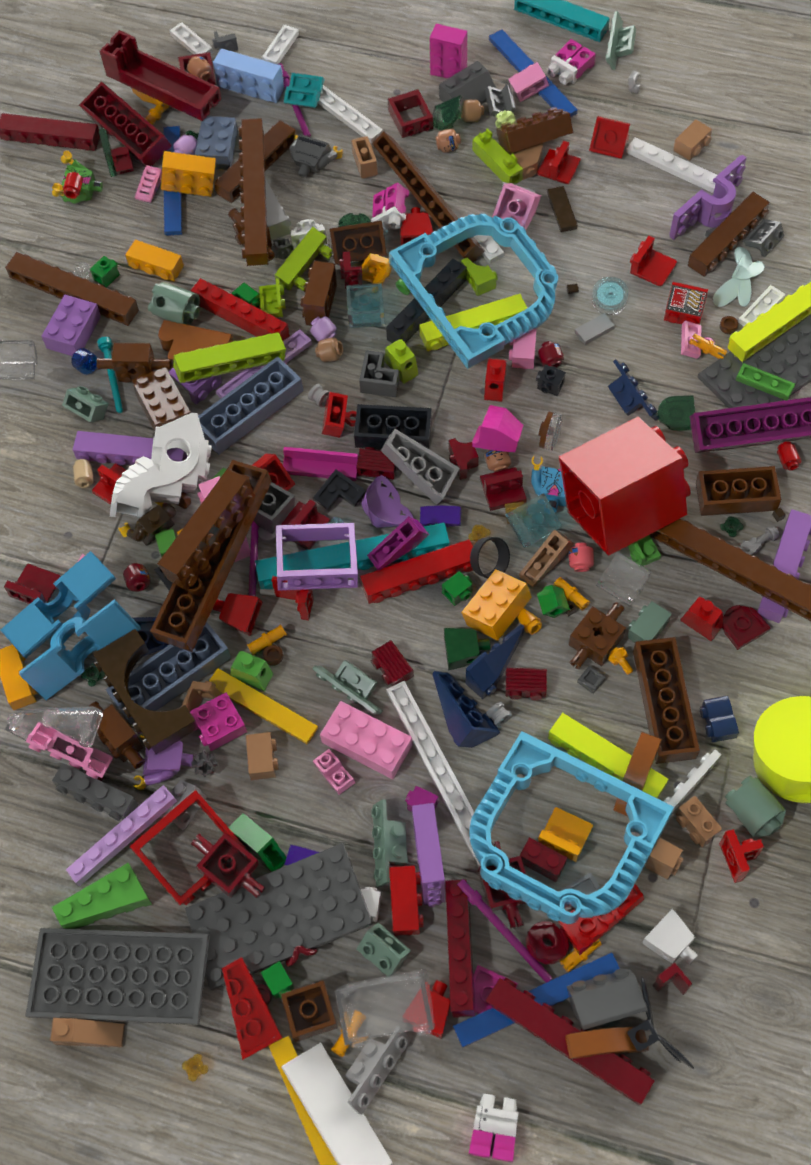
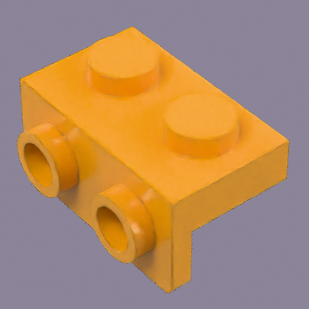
M370 253L361 266L362 280L372 282V291L375 292L383 285L386 277H389L391 274L389 259L377 254Z

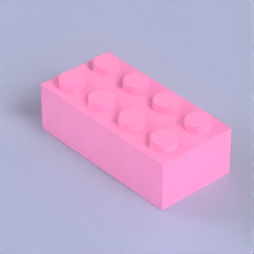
M342 701L339 702L320 734L323 744L392 780L413 746L411 736Z

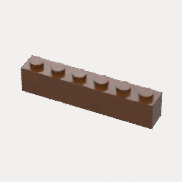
M281 120L273 125L264 135L265 171L290 148L295 140L296 130ZM240 158L214 182L216 194L231 204L240 196V193H243L240 187V179H242L240 176V166H243V163L240 164Z
M752 192L690 254L688 267L704 277L709 272H713L720 261H724L730 250L733 251L737 247L738 242L744 240L749 231L757 227L761 219L766 218L769 213L768 207L770 202Z

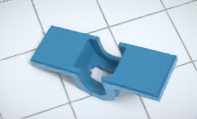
M90 551L53 583L59 589V594L54 600L44 603L37 597L0 631L22 656L27 658L64 624L59 619L54 622V617L62 614L74 600L77 602L74 607L78 611L72 618L83 617L87 620L91 610L87 604L116 578Z
M114 599L88 620H85L83 617H74L66 621L52 636L50 641L51 648L19 671V675L45 700H48L85 671L84 660L91 652L100 650L134 629L139 631L141 629L140 625ZM74 632H76L78 637L84 632L88 634L71 651L65 650L66 646L64 643Z

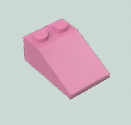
M505 183L492 217L498 216L502 219L507 217L513 218L520 226L527 230L536 212L541 195L514 184Z

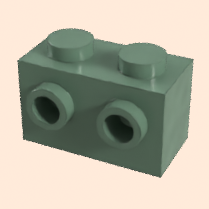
M78 386L67 389L62 406L89 422H95L104 419L109 403L102 400L101 396L90 393L87 388Z
M379 923L366 932L357 947V950L366 959L371 961L388 977H391L401 968L411 952L407 946Z

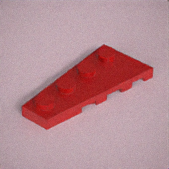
M634 884L626 900L613 911L594 916L593 918L579 917L577 922L573 924H566L558 921L578 954L581 955L644 900V895L638 886Z

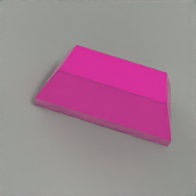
M490 405L482 425L478 426L473 438V447L494 451L516 452L524 424L506 408Z

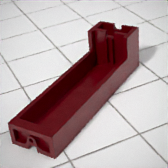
M121 30L112 36L110 44L107 43L99 51L106 76L200 121H204L210 114V109L215 108L222 100L219 87L138 50L136 38Z

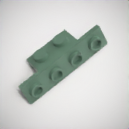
M618 11L614 12L612 18V28L606 54V62L610 64L612 70L616 69L617 57L633 54L636 35L634 25L622 28L623 21Z
M344 660L335 675L322 666L314 665L312 668L317 672L316 676L323 681L328 680L332 683L331 687L336 691L346 693L348 695L347 698L351 702L364 706L363 710L366 713L373 715L383 712V710L367 700L378 682L349 661Z
M384 799L374 804L371 811L373 818L372 837L374 838L373 857L375 859L374 879L376 880V887H382L390 882L389 864L405 865L408 863L405 822L387 820L386 800Z

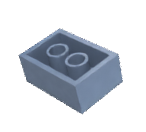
M207 116L204 121H201L195 155L216 158L215 169L227 170L232 166L238 134L236 118Z

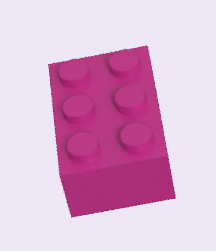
M436 23L430 35V75L448 79L467 67V30Z

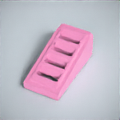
M145 167L135 199L152 202L161 184L162 170L160 168Z

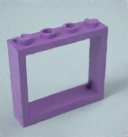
M354 523L276 525L278 590L358 587ZM349 539L351 568L283 571L282 542Z
M434 803L412 806L423 902L424 905L435 907V905H441V903L445 902V879Z

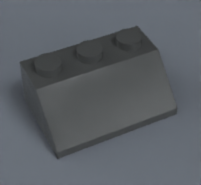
M476 61L439 84V99L460 118L459 105L464 100L477 99L480 101V104H483L487 101L485 94L487 86L494 88L496 86L489 71L479 61Z
M621 968L608 975H597L593 979L576 981L572 985L566 986L572 1011L583 1030L648 1011L637 979L630 968Z

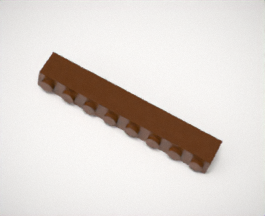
M16 252L5 267L11 279L60 299L64 295L96 303L100 315L126 326L130 325L139 311L137 302L133 297L122 295L116 290H110L101 284H95L86 278H80L71 272L60 270L56 266H50L42 260L31 258L27 254Z

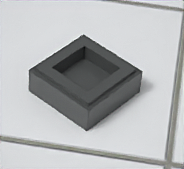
M589 665L579 677L577 683L594 694L606 676Z

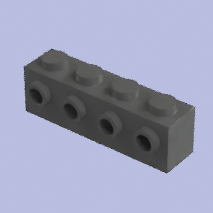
M62 763L52 779L58 792L64 795L68 793L74 796L73 798L84 804L86 802L91 804L93 809L99 812L105 811L117 821L125 819L138 807V803L133 796Z

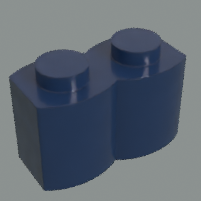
M722 696L705 699L702 706H700V714L707 723L705 725L707 737H710L712 742L736 739L739 731L729 697Z

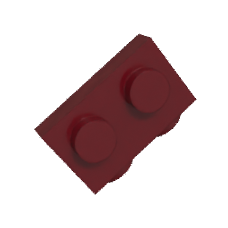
M343 252V259H340L341 279L345 280V289L355 290L362 288V267H351L350 252Z

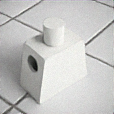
M673 909L669 911L642 942L646 947L670 963H673L680 956L690 965L698 956L689 947L695 938Z

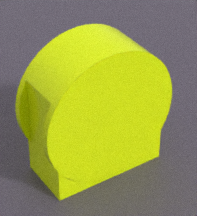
M808 696L790 697L774 703L759 717L754 730L753 762L760 781L777 796L798 803H811V697Z

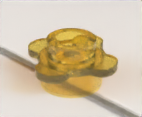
M474 525L472 533L468 535V539L477 542L481 538L490 536L491 532L482 525Z
M195 1054L192 1058L182 1063V1069L187 1072L188 1079L192 1082L196 1081L200 1075H205L208 1072V1066L204 1065L200 1054Z

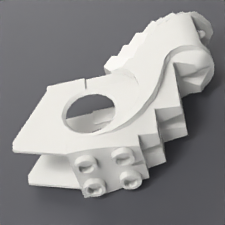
M190 413L163 426L156 427L151 459L143 456L135 460V464L129 466V469L123 472L122 477L116 481L112 495L110 517H116V512L141 518L151 510V501L179 504L181 492L195 493L197 484L207 480L210 468L208 461L211 455V445H208L209 440L204 438L197 413ZM179 448L185 451L188 457L184 461L176 462L169 458L167 450Z

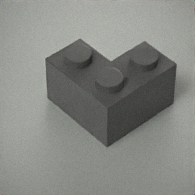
M366 350L359 379L360 393L389 397L397 396L399 370L384 368V352Z

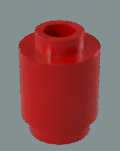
M71 172L66 175L63 191L67 198L75 199L80 194L83 178L79 173Z
M790 441L778 445L777 454L783 468L789 471L797 469L801 464V459L795 445Z

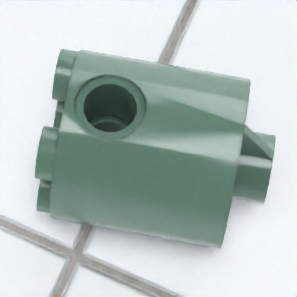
M165 281L154 285L152 301L148 305V311L152 312L153 315L186 325H191L194 319L198 318L201 311L198 294Z
M750 775L741 782L743 786L737 791L732 789L725 795L727 799L726 805L734 811L738 820L753 837L770 836L781 828L786 809L762 785L758 777L753 778Z

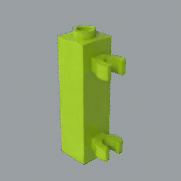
M488 128L485 132L479 133V135L472 139V151L502 182L515 185L522 181L523 168L517 163V157L514 154L510 156L492 138L493 133Z
M314 227L309 230L274 274L275 278H279L280 285L283 284L284 288L290 291L295 284L300 290L304 291L307 281L301 278V276L317 255L321 253L327 259L333 255V250L326 246V235Z

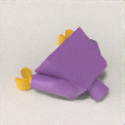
M182 741L174 743L158 754H155L152 749L148 750L146 748V762L143 767V775L146 776L143 778L140 775H136L134 780H141V783L134 787L142 790L146 785L161 783L172 778L180 770V765L191 767L193 755L182 753Z

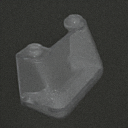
M94 706L19 710L9 715L5 730L26 741L37 723L41 722L46 728H54L78 741L79 745L89 748L93 744L103 712Z
M427 969L341 985L335 990L345 1046L352 1044V1048L364 1046L365 1041L370 1038L407 1031L418 1032V1036L430 1034L431 1030L435 1028Z

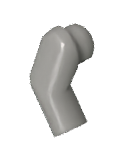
M633 71L628 78L629 91L636 94L640 91V85L636 84L639 78L637 71Z

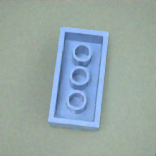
M222 48L213 61L218 87L273 103L278 102L284 91L281 65Z

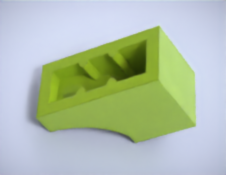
M468 258L461 260V264L467 267V281L477 296L496 289L498 277L489 265L479 266Z

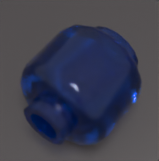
M80 348L73 353L71 363L80 373L88 375L97 369L98 357L90 350Z

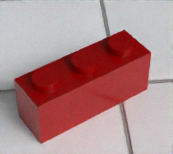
M415 865L389 867L394 936L419 935V928H424L423 914L418 915V906H422L421 893H417L416 885H421L420 872H415Z

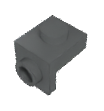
M217 31L214 32L215 38L212 39L214 48H218V51L221 48L228 51L238 50L235 33L219 37Z

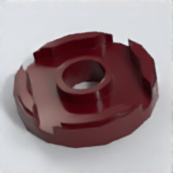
M549 921L535 923L529 929L525 938L526 947L530 955L543 964L560 962L566 956L569 949V940L561 927L554 926L555 924ZM543 939H549L552 946L545 945Z

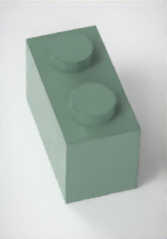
M651 601L648 606L644 605L638 614L640 617L637 620L633 619L629 624L627 638L634 643L657 639L669 623L672 614Z

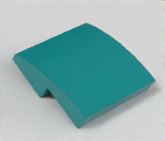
M292 73L289 87H286L283 103L315 108L325 79L322 76Z

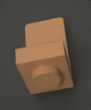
M192 681L182 706L185 705L190 712L200 706L203 698L214 699L222 693L210 681Z

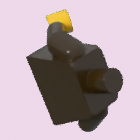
M155 502L157 506L137 520L135 530L131 529L128 523H125V526L121 528L119 527L118 530L123 538L129 537L137 542L142 541L147 546L156 539L155 534L160 533L162 530H168L175 525L171 519L176 515L175 508L170 503Z

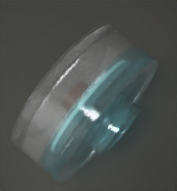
M616 277L600 279L593 287V306L597 311L606 315H614L621 312L627 304L628 287L621 279Z

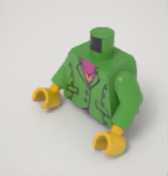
M65 150L61 157V162L64 164L69 163L70 165H67L62 185L59 183L53 184L52 195L54 197L61 195L64 202H71L73 204L89 201L92 199L94 191L102 192L103 182L96 181L93 172L77 160H72V153ZM71 172L79 173L83 178L80 194L75 199L67 198L63 191L66 175Z

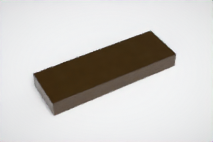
M564 186L547 189V195L560 232L576 230L578 225Z

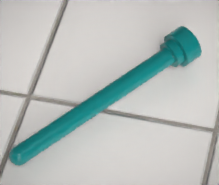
M99 338L97 344L99 350L103 352L104 358H112L110 352L113 347L111 338ZM107 369L116 412L122 413L123 406L115 371Z

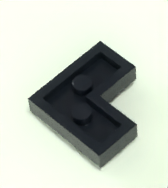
M335 469L314 495L313 500L326 510H329L340 496L355 507L365 495L366 490Z

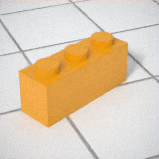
M136 239L125 254L128 265L131 268L145 271L151 275L154 274L164 280L175 282L184 267L181 255Z
M10 645L0 649V678L9 705L13 710H17L37 702L35 695L38 693L19 675V671L26 667L24 661L27 659L22 656L14 645Z

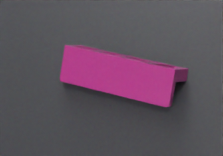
M293 447L283 448V466L289 475L328 479L337 469L352 481L357 480L356 465L358 454Z

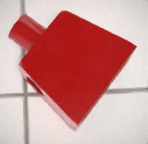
M413 207L410 210L411 213H405L406 219L402 221L400 233L401 245L424 233L430 235L433 232L428 213H421V209L418 207Z
M488 359L484 400L502 402L506 377V360ZM492 383L497 384L498 388H492Z
M228 593L225 601L216 600L213 610L221 612L219 619L223 623L247 636H251L263 601L256 596Z
M699 596L680 621L712 641L723 627V611L714 606L710 600H705Z
M436 980L431 991L422 987L403 1015V1022L442 1039L450 1009V999L443 997L448 985Z

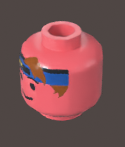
M576 543L575 547L569 549V566L575 572L589 571L594 566L593 548L587 546V543Z

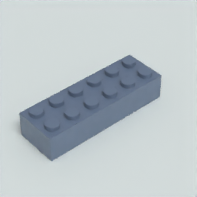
M276 357L198 415L204 438L209 440L208 445H211V448L218 455L303 392L302 379L279 357Z
M206 622L193 652L168 645L134 669L129 678V695L139 706L157 711L191 686L192 681L198 682L231 658L229 650ZM113 686L108 687L105 690L110 699L133 728L134 719L132 717L127 718L122 709L125 707L124 703H118L113 695L115 689Z

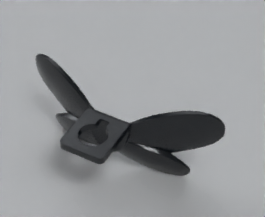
M641 977L643 998L648 1010L645 1013L648 1020L627 1032L637 1051H641L659 1041L677 1061L683 1062L691 1069H694L690 1061L680 1051L656 1032L647 986L643 977ZM650 1030L652 1034L649 1035L646 1043H639L635 1038L637 1031Z

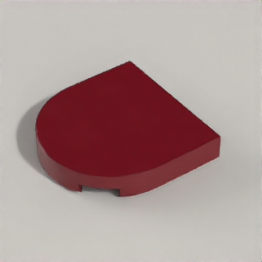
M735 605L730 607L723 616L722 629L737 650L761 637L771 629L758 611L752 607Z

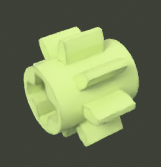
M500 111L496 115L497 120L495 124L499 128L503 123H514L516 121L515 115L511 111Z

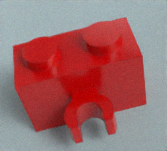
M334 392L329 393L325 406L322 427L323 435L340 438L344 422L349 426H355V420H351L350 417L356 418V411L346 412L348 395Z

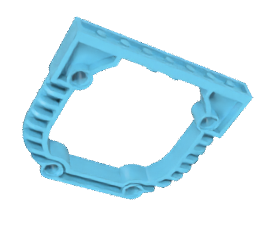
M470 214L466 217L458 218L455 222L453 221L449 225L441 227L430 235L424 233L389 252V263L467 369L503 350L504 345L538 328L552 313L555 304V290L558 283L556 269L553 265L549 264L545 254L539 251L534 240L528 237L524 227L520 226L513 218L507 217L502 219L498 216L493 218L486 214ZM477 235L492 236L499 245L511 247L534 277L533 289L538 299L529 308L494 326L492 323L485 322L479 326V329L463 326L454 329L445 317L443 309L436 305L432 294H428L420 283L422 272L425 267H431L435 264L436 255L463 240Z
M521 731L499 767L497 776L472 816L469 837L474 855L481 864V877L492 888L496 890L501 889L507 892L511 898L526 902L533 910L543 911L554 921L573 924L577 922L579 917L593 918L594 916L607 914L626 900L659 837L663 833L674 807ZM553 766L575 776L581 782L593 785L601 792H607L627 802L625 810L630 822L626 827L624 842L628 847L611 879L603 888L589 895L574 889H564L557 892L510 867L506 854L492 846L491 843L493 826L516 789H527L530 786L531 777L550 772ZM522 774V775H524V776H526V777H524V778H519V777H517L516 775ZM637 832L640 834V836L636 837L633 836L631 833ZM495 866L497 869L490 871L486 867ZM572 907L575 911L569 913L564 908Z

